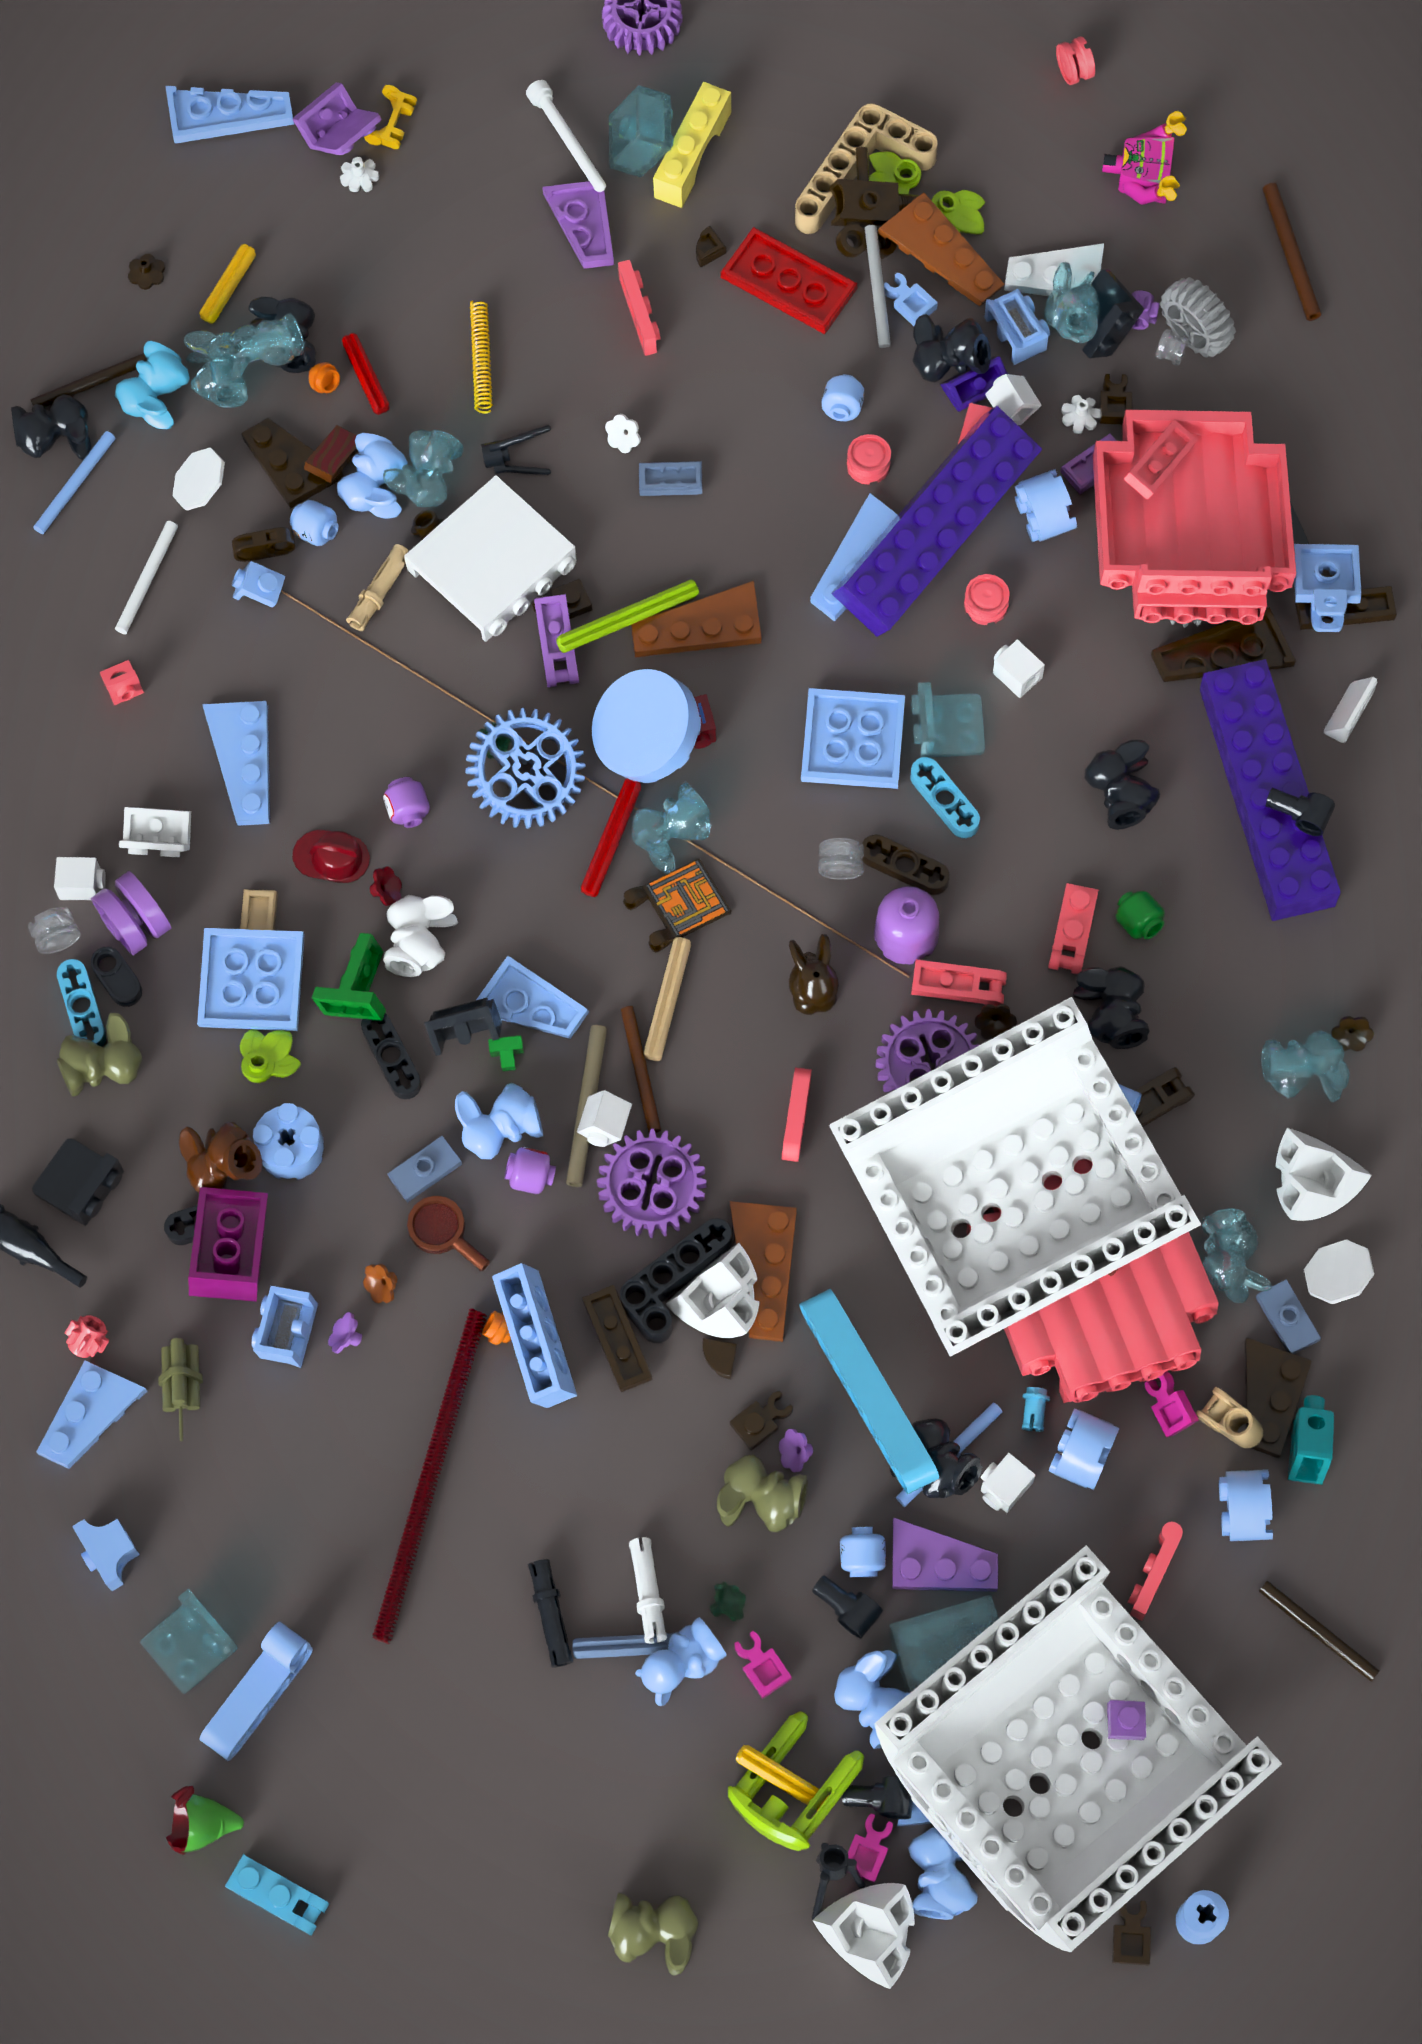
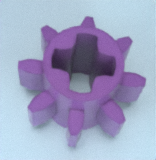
M1134 291L1132 295L1145 310L1132 328L1143 330L1149 326V323H1156L1160 303L1154 302V296L1147 291Z

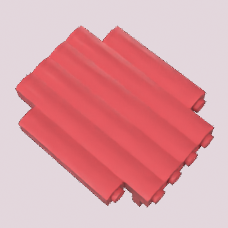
M1125 410L1122 423L1123 441H1096L1093 452L1100 585L1115 590L1132 585L1134 618L1147 623H1156L1162 619H1169L1177 623L1186 624L1199 619L1211 624H1220L1226 620H1233L1241 624L1250 625L1263 620L1267 607V590L1282 592L1292 588L1296 576L1285 444L1254 443L1251 412ZM1175 419L1198 441L1147 500L1128 484L1124 477Z
M1087 1159L1079 1160L1074 1166V1171L1079 1174H1085L1091 1170L1093 1163ZM1057 1175L1049 1176L1044 1182V1187L1048 1190H1055L1062 1184V1178ZM992 1207L994 1213L983 1215V1219L988 1222L998 1220L1001 1216V1209ZM967 1224L968 1235L971 1231V1226L969 1224ZM1187 1232L1118 1268L1113 1276L1107 1274L1004 1328L1022 1377L1029 1374L1033 1376L1042 1375L1055 1366L1060 1378L1059 1393L1063 1403L1072 1401L1080 1403L1095 1398L1100 1392L1120 1391L1130 1386L1132 1382L1154 1380L1162 1376L1166 1371L1175 1372L1194 1366L1197 1361H1200L1201 1347L1191 1322L1200 1324L1212 1319L1217 1314L1219 1302L1190 1233Z

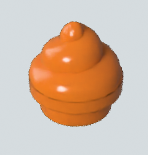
M323 362L316 364L310 369L309 384L316 392L331 393L338 387L340 375L334 365Z
M497 1311L491 1313L482 1331V1335L488 1337V1342L495 1345L511 1341L504 1314Z

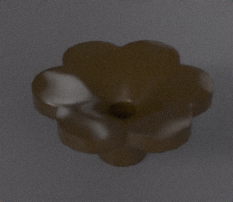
M145 254L140 259H133L129 264L130 272L128 273V279L132 284H138L141 289H150L152 285H159L164 280V262L155 259L151 254Z
M987 1004L982 1007L981 1014L975 1017L974 1023L978 1029H981V1035L984 1038L992 1039L1015 1027L1017 1019L1015 1015L1010 1013V1008L1007 1005L999 1004L994 1006Z
M1346 1016L1340 1020L1338 1026L1332 1029L1331 1035L1336 1040L1339 1050L1347 1051L1352 1049L1353 1051H1361L1365 1048L1366 1042L1373 1039L1374 1032L1369 1027L1368 1019L1365 1017L1353 1018Z

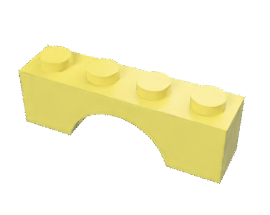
M706 82L702 83L653 177L654 198L680 208L683 207L695 184L698 166L709 141L714 135L720 136L731 115L730 91Z

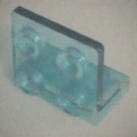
M189 1588L178 1597L183 1605L140 1642L183 1694L189 1692L239 1649Z

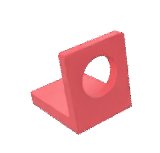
M129 660L100 672L114 705L144 693L136 671L133 670ZM119 672H124V673H125V674H122V675L117 676V677H115V678L112 679V677H113L116 673H119Z

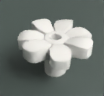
M355 157L351 164L345 162L341 166V170L344 173L340 176L341 184L345 187L349 186V190L352 192H358L360 186L365 192L371 191L373 189L372 182L379 180V173L374 170V161L368 159L363 163L361 157Z
M1075 395L1072 397V404H1063L1061 413L1064 415L1062 422L1067 427L1074 424V433H1083L1084 426L1088 430L1096 428V421L1100 420V409L1094 408V399L1087 398L1085 400L1080 395Z

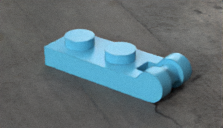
M244 1854L225 1885L229 1890L311 1936L317 1927L314 1923L321 1912L325 1913L330 1904ZM300 1901L308 1904L302 1917L294 1913Z

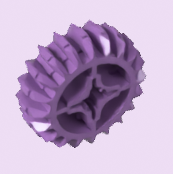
M605 0V7L602 10V19H604L603 29L607 32L609 41H615L617 49L625 46L627 54L633 49L637 50L639 56L643 52L642 50H648L652 55L656 47L663 51L665 43L672 44L674 36L679 35L680 26L683 22L682 6L680 1Z

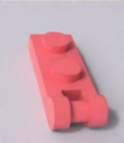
M1066 883L1048 969H1069L1072 974L1077 975L1082 971L1098 889ZM1062 949L1075 952V956L1062 955Z
M916 959L911 995L997 1006L1004 1004L1002 986L1006 985L1007 973L1001 970ZM979 983H988L989 990H980Z
M1168 1522L1163 1526L1158 1537L1161 1545L1158 1555L1150 1553L1142 1572L1148 1574L1143 1586L1136 1583L1127 1602L1134 1605L1130 1616L1143 1621L1182 1538L1183 1530L1178 1523Z

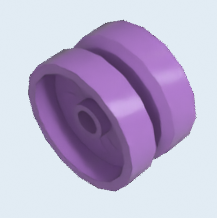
M128 871L115 880V888L122 901L107 888L102 889L91 897V901L108 930L134 956L147 946V938L140 925L154 938H159L170 930L171 926L150 893L136 876Z

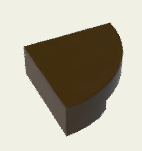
M708 226L701 232L696 245V258L700 267L726 254V246L711 226Z
M703 1338V1354L707 1363L719 1376L731 1380L737 1344Z

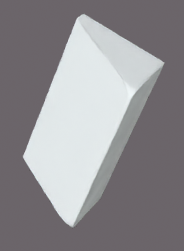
M1370 677L1357 680L1349 685L1324 729L1325 735L1341 743L1347 741L1374 694L1378 683L1376 678Z

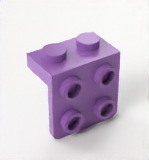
M336 82L292 118L310 149L335 155H344L353 149L354 143L358 139L371 134L376 129L375 125L381 121V117L376 112L357 109L342 83Z

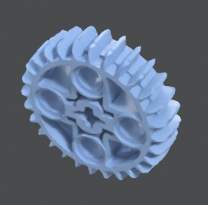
M521 708L519 717L515 718L513 711L508 710L506 721L498 714L495 716L497 726L494 727L489 721L485 723L484 727L488 732L487 735L481 731L476 733V737L481 741V744L471 742L469 746L477 753L476 755L468 754L466 757V761L474 763V766L466 768L465 773L474 774L475 778L468 781L467 785L478 787L472 797L478 798L482 796L484 798L480 805L481 809L488 805L492 807L489 817H494L498 812L502 814L501 824H504L509 817L513 818L514 828L518 826L520 820H524L526 828L529 829L532 825V819H536L537 824L541 827L544 825V816H547L551 822H554L556 820L555 810L564 815L567 810L563 803L565 802L569 805L575 803L570 793H581V788L574 784L575 782H583L585 780V776L577 774V771L584 769L586 764L576 762V759L584 754L583 750H573V747L579 741L578 738L569 741L567 736L571 732V728L561 732L558 728L562 720L558 719L552 725L549 723L550 713H547L543 719H539L538 709H534L531 717H527L525 708ZM531 728L543 733L530 745H527L513 729ZM500 736L509 738L512 742V749L506 752L499 750L495 743L496 738ZM542 741H554L558 747V752L554 755H548L543 752L541 747ZM488 750L502 766V769L489 782H487L485 776V759ZM562 755L566 762V777L563 786L548 769ZM519 762L524 765L529 762L532 765L530 769L532 775L528 772L521 774L519 772L521 767ZM541 762H542V763H545V765L543 766L542 769H541ZM496 782L506 783L510 790L509 795L498 797L493 791V784ZM542 785L551 786L555 791V798L550 801L542 799L539 795V787ZM524 791L537 808L521 809L512 807L508 803Z

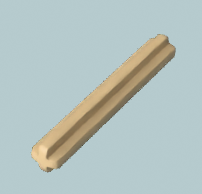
M675 937L673 940L644 1050V1056L648 1060L660 1061L662 1059L691 948V942L686 938Z

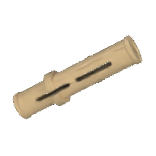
M395 544L366 590L361 591L359 595L360 600L346 619L351 627L363 631L375 611L381 609L384 604L383 599L406 564L404 555L409 551L407 548Z

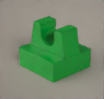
M521 1035L503 1037L494 1041L488 1039L489 1053L491 1057L500 1056L502 1071L516 1070L514 1054L524 1053Z

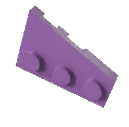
M590 181L542 187L543 195L582 267L585 269L614 265L604 191L597 192Z
M893 1518L892 1589L997 1591L998 1554Z

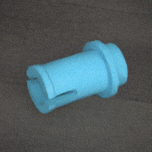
M1027 1387L1026 1393L1022 1396L1023 1399H1026L1022 1429L1026 1431L1035 1429L1036 1432H1043L1046 1402L1050 1401V1397L1047 1396V1389Z

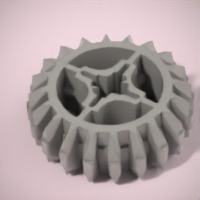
M1190 277L1186 279L1181 278L1166 289L1165 293L1161 296L1160 306L1163 309L1161 313L1167 319L1166 324L1171 327L1172 333L1180 341L1193 349L1195 354L1200 352L1203 357H1214L1225 350L1234 339L1236 330L1233 326L1234 320L1229 316L1230 311L1225 308L1224 302L1220 301L1217 293H1213L1208 285L1203 286L1201 281H1194Z

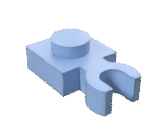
M898 272L895 274L894 281L899 285L898 287L894 288L887 282L884 283L885 295L890 299H896L894 301V308L913 326L919 316L923 314L931 315L937 310L938 302L917 283L909 288L906 285V278Z

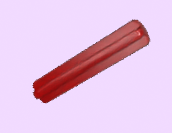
M357 334L345 335L342 338L343 347L373 412L376 415L387 412L390 409L389 402Z

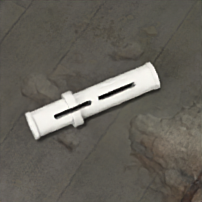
M642 1537L641 1551L639 1538H635L629 1542V1547L631 1549L639 1596L637 1612L642 1615L645 1642L654 1644L655 1629L657 1643H660L667 1639L662 1615L665 1606L664 1600L659 1597L651 1548L652 1543L650 1538Z

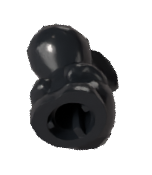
M259 297L250 302L249 311L258 317L251 321L250 328L258 330L272 329L258 347L260 357L289 373L309 371L316 364L315 348L306 340L309 335L308 329L312 326L315 319V313L311 306L292 297L280 301L272 297Z
M923 314L917 318L913 330V337L917 344L913 363L924 380L931 382L939 381L946 375L951 366L955 367L959 373H965L968 367L978 374H984L989 370L991 361L990 344L980 325L973 318H967L956 325L944 339L941 326H935L929 315Z
M62 394L57 397L49 411L44 406L38 404L32 407V412H26L24 408L19 406L11 407L16 445L27 455L33 458H40L53 447L60 436L67 437L72 451L81 460H84L91 451L87 425V409L70 395Z
M1130 740L1122 743L1116 750L1101 751L1096 754L1085 769L1086 781L1093 788L1104 791V796L1106 797L1104 805L1108 808L1107 823L1112 829H1125L1140 823L1160 798L1159 789L1152 787L1142 778L1130 775V773L1141 770L1148 765V759L1145 758V755L1149 751V745L1143 740Z
M1121 966L1111 968L1108 971L1099 967L1088 968L1078 974L1076 982L1079 986L1074 989L1073 997L1083 1000H1103V1003L1094 1011L1092 1018L1087 1023L1089 1031L1094 1038L1100 1042L1110 1044L1115 1049L1137 1047L1148 1039L1147 1035L1150 1030L1148 1024L1144 1020L1139 1019L1138 1014L1141 1012V1006L1136 1001L1144 993L1145 983L1140 975Z
M933 1418L914 1422L912 1427L930 1455L939 1474L938 1480L922 1487L923 1494L928 1498H947L954 1494L963 1495L968 1492L981 1475L983 1466L980 1464V1458L973 1453H965L963 1455L959 1453L960 1446L955 1442L949 1441L950 1429L945 1421ZM890 1467L891 1475L893 1477H896L893 1470Z

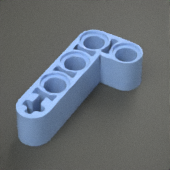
M282 1622L276 1623L267 1633L261 1644L262 1654L210 1720L200 1736V1741L227 1761H230L239 1752L305 1665L313 1651L308 1641Z

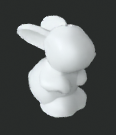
M407 895L391 904L386 915L388 922L396 930L391 935V941L394 945L385 952L383 958L385 968L388 971L404 977H417L423 971L431 970L444 961L445 951L428 928L450 927L458 924L456 916L452 914L454 906L450 899L434 895L424 899L418 896Z

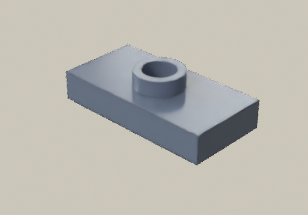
M702 461L639 463L640 496L702 494Z
M441 1136L387 1173V1175L408 1203L460 1167L462 1162L444 1137Z
M1287 1279L1256 1295L1255 1298L1287 1352L1295 1354L1320 1341V1335Z

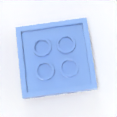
M809 688L801 782L898 789L905 695Z
M204 928L197 1025L208 1028L298 1031L305 934L302 931Z

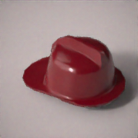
M313 830L297 840L293 848L292 859L295 867L303 875L337 883H350L358 880L365 874L369 866L370 854L367 846L359 838L343 831Z

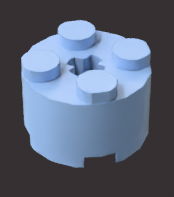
M1056 469L1021 481L1015 486L1017 496H1015L1016 505L1020 514L1026 513L1029 523L1026 524V529L1032 542L1037 540L1042 542L1077 528L1076 517L1069 518V505L1072 503L1061 476L1056 477Z
M284 1103L281 1106L275 1107L266 1112L253 1129V1140L261 1153L262 1165L275 1178L303 1179L312 1174L322 1162L324 1140L319 1125L313 1115L301 1107L290 1103ZM288 1140H294V1143L290 1146H288V1144L285 1142Z
M1074 1408L1067 1427L1073 1430L1065 1429L1057 1450L1063 1454H1055L1048 1471L1084 1488L1088 1487L1094 1490L1119 1428L1110 1422Z
M1268 1469L1226 1471L1225 1477H1219L1220 1501H1227V1512H1222L1221 1515L1222 1536H1229L1230 1541L1273 1540V1530H1266V1525H1270V1520H1272L1270 1484H1263V1480H1267L1269 1477Z

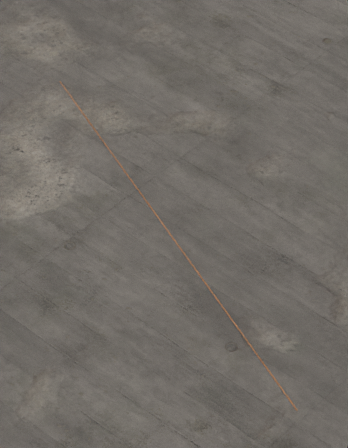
M281 590V592H282L283 594H286L287 596H289V597L292 598L293 600L297 601V602L300 603L301 605H303V606H305L306 608L310 609V610L313 611L314 613L320 615L321 617H323V618L326 619L327 621H329V622H331L332 624L336 625L337 627L341 628L342 630H344V631L347 632L348 634H351L352 636H354V637L357 638L358 640L362 641V642L365 643L366 645H368V646H370L371 648L375 649V650L378 651L379 653L385 655L386 657H388L389 659L393 660V661L396 662L397 664H399V665H401L402 667L406 668V669L409 670L410 672L416 674L417 676H419V677L422 678L423 680H425V681H427L428 683H430L431 685L437 687V688L440 689L441 691L445 692V693L448 694L449 696H451V697H453L454 699L458 700V701L461 702L462 704H465L466 706H468V707L471 708L472 710L476 711L477 713H479V714L482 715L483 717H486L487 719H489L490 721H492L493 723L496 724V721H494V720L491 719L490 717L484 715L483 713H481V712L478 711L477 709H475V708H473L472 706L468 705L467 703L463 702V701L460 700L459 698L453 696L452 694H450V693L447 692L446 690L442 689V688L439 687L438 685L432 683L431 681H429L428 679H426V678H424L423 676L419 675L418 673H416L415 671L411 670V669L408 668L407 666L401 664V663L398 662L397 660L393 659V658L390 657L389 655H387V654H385L384 652L380 651V650L377 649L376 647L370 645L369 643H367V642L364 641L363 639L359 638V637L356 636L355 634L349 632L348 630H346V629L343 628L342 626L336 624L335 622H333L332 620L328 619V618L325 617L324 615L318 613L317 611H315V610L312 609L311 607L305 605L304 603H302V602L299 601L298 599L294 598L293 596H291V595H289L288 593H286V592H284L283 590ZM522 738L524 742L528 743L529 745L531 744L529 741ZM559 760L557 761V762H559L560 764H562L563 766L566 767V764H564L563 762H561V761H559ZM585 776V779H586V780H588V781L591 782L592 784H595L596 786H598V787L601 788L602 790L606 791V792L609 793L610 795H612V796L618 798V796H616L615 794L611 793V792L608 791L607 789L603 788L602 786H600L599 784L593 782L592 780H590L589 778H587V777ZM634 807L635 810H637V811L640 812L641 814L645 815V816L648 817L649 819H652L653 821H655V822L658 823L659 825L663 826L664 828H666V829L669 830L670 832H672V833H674L675 835L681 837L682 839H684V840L687 841L688 843H690V844H692L693 846H695L696 848L702 850L703 852H705L706 854L710 855V856L713 857L714 859L720 861L721 863H723L724 865L728 866V867L731 868L732 870L738 872L739 874H741L742 876L746 877L747 879H749V880L752 881L753 883H755V884H757L758 886L762 887L763 889L767 890L768 892H770L771 894L775 895V896L778 897L779 899L785 901L786 903H788L789 905L793 906V907L796 908L797 910L803 912V913L806 914L807 916L811 917L812 919H814L815 921L819 922V923L822 924L823 926L829 928L830 930H832L833 932L837 933L838 935H840V936L843 937L844 939L848 940L849 942L855 944L856 946H858V947L861 948L862 950L866 951V952L869 953L870 955H873L874 957H876L877 959L881 960L882 962H884V963L887 964L888 966L892 967V968L895 969L896 971H899L900 973H902L903 975H905V976L908 977V978L910 977L908 974L904 973V972L901 971L900 969H897L896 967H894V966L891 965L890 963L886 962V961L883 960L882 958H880V957H878L877 955L871 953L870 951H868V950L865 949L864 947L860 946V945L857 944L856 942H853L852 940H850V939L847 938L846 936L842 935V934L839 933L838 931L834 930V929L831 928L830 926L824 924L823 922H821L820 920L816 919V918L813 917L812 915H810V914H808L807 912L803 911L802 909L798 908L797 906H795L794 904L790 903V902L787 901L786 899L780 897L779 895H777L776 893L772 892V891L769 890L768 888L762 886L761 884H759L758 882L754 881L753 879H751V878L748 877L747 875H745V874H743L742 872L738 871L737 869L733 868L732 866H730L729 864L725 863V862L722 861L721 859L715 857L714 855H712L711 853L707 852V851L704 850L703 848L697 846L696 844H694L693 842L689 841L688 839H686V838L683 837L682 835H679L678 833H676V832L673 831L672 829L668 828V827L665 826L664 824L660 823L659 821H657V820H655L654 818L650 817L649 815H647L646 813L642 812V811L639 810L638 808Z

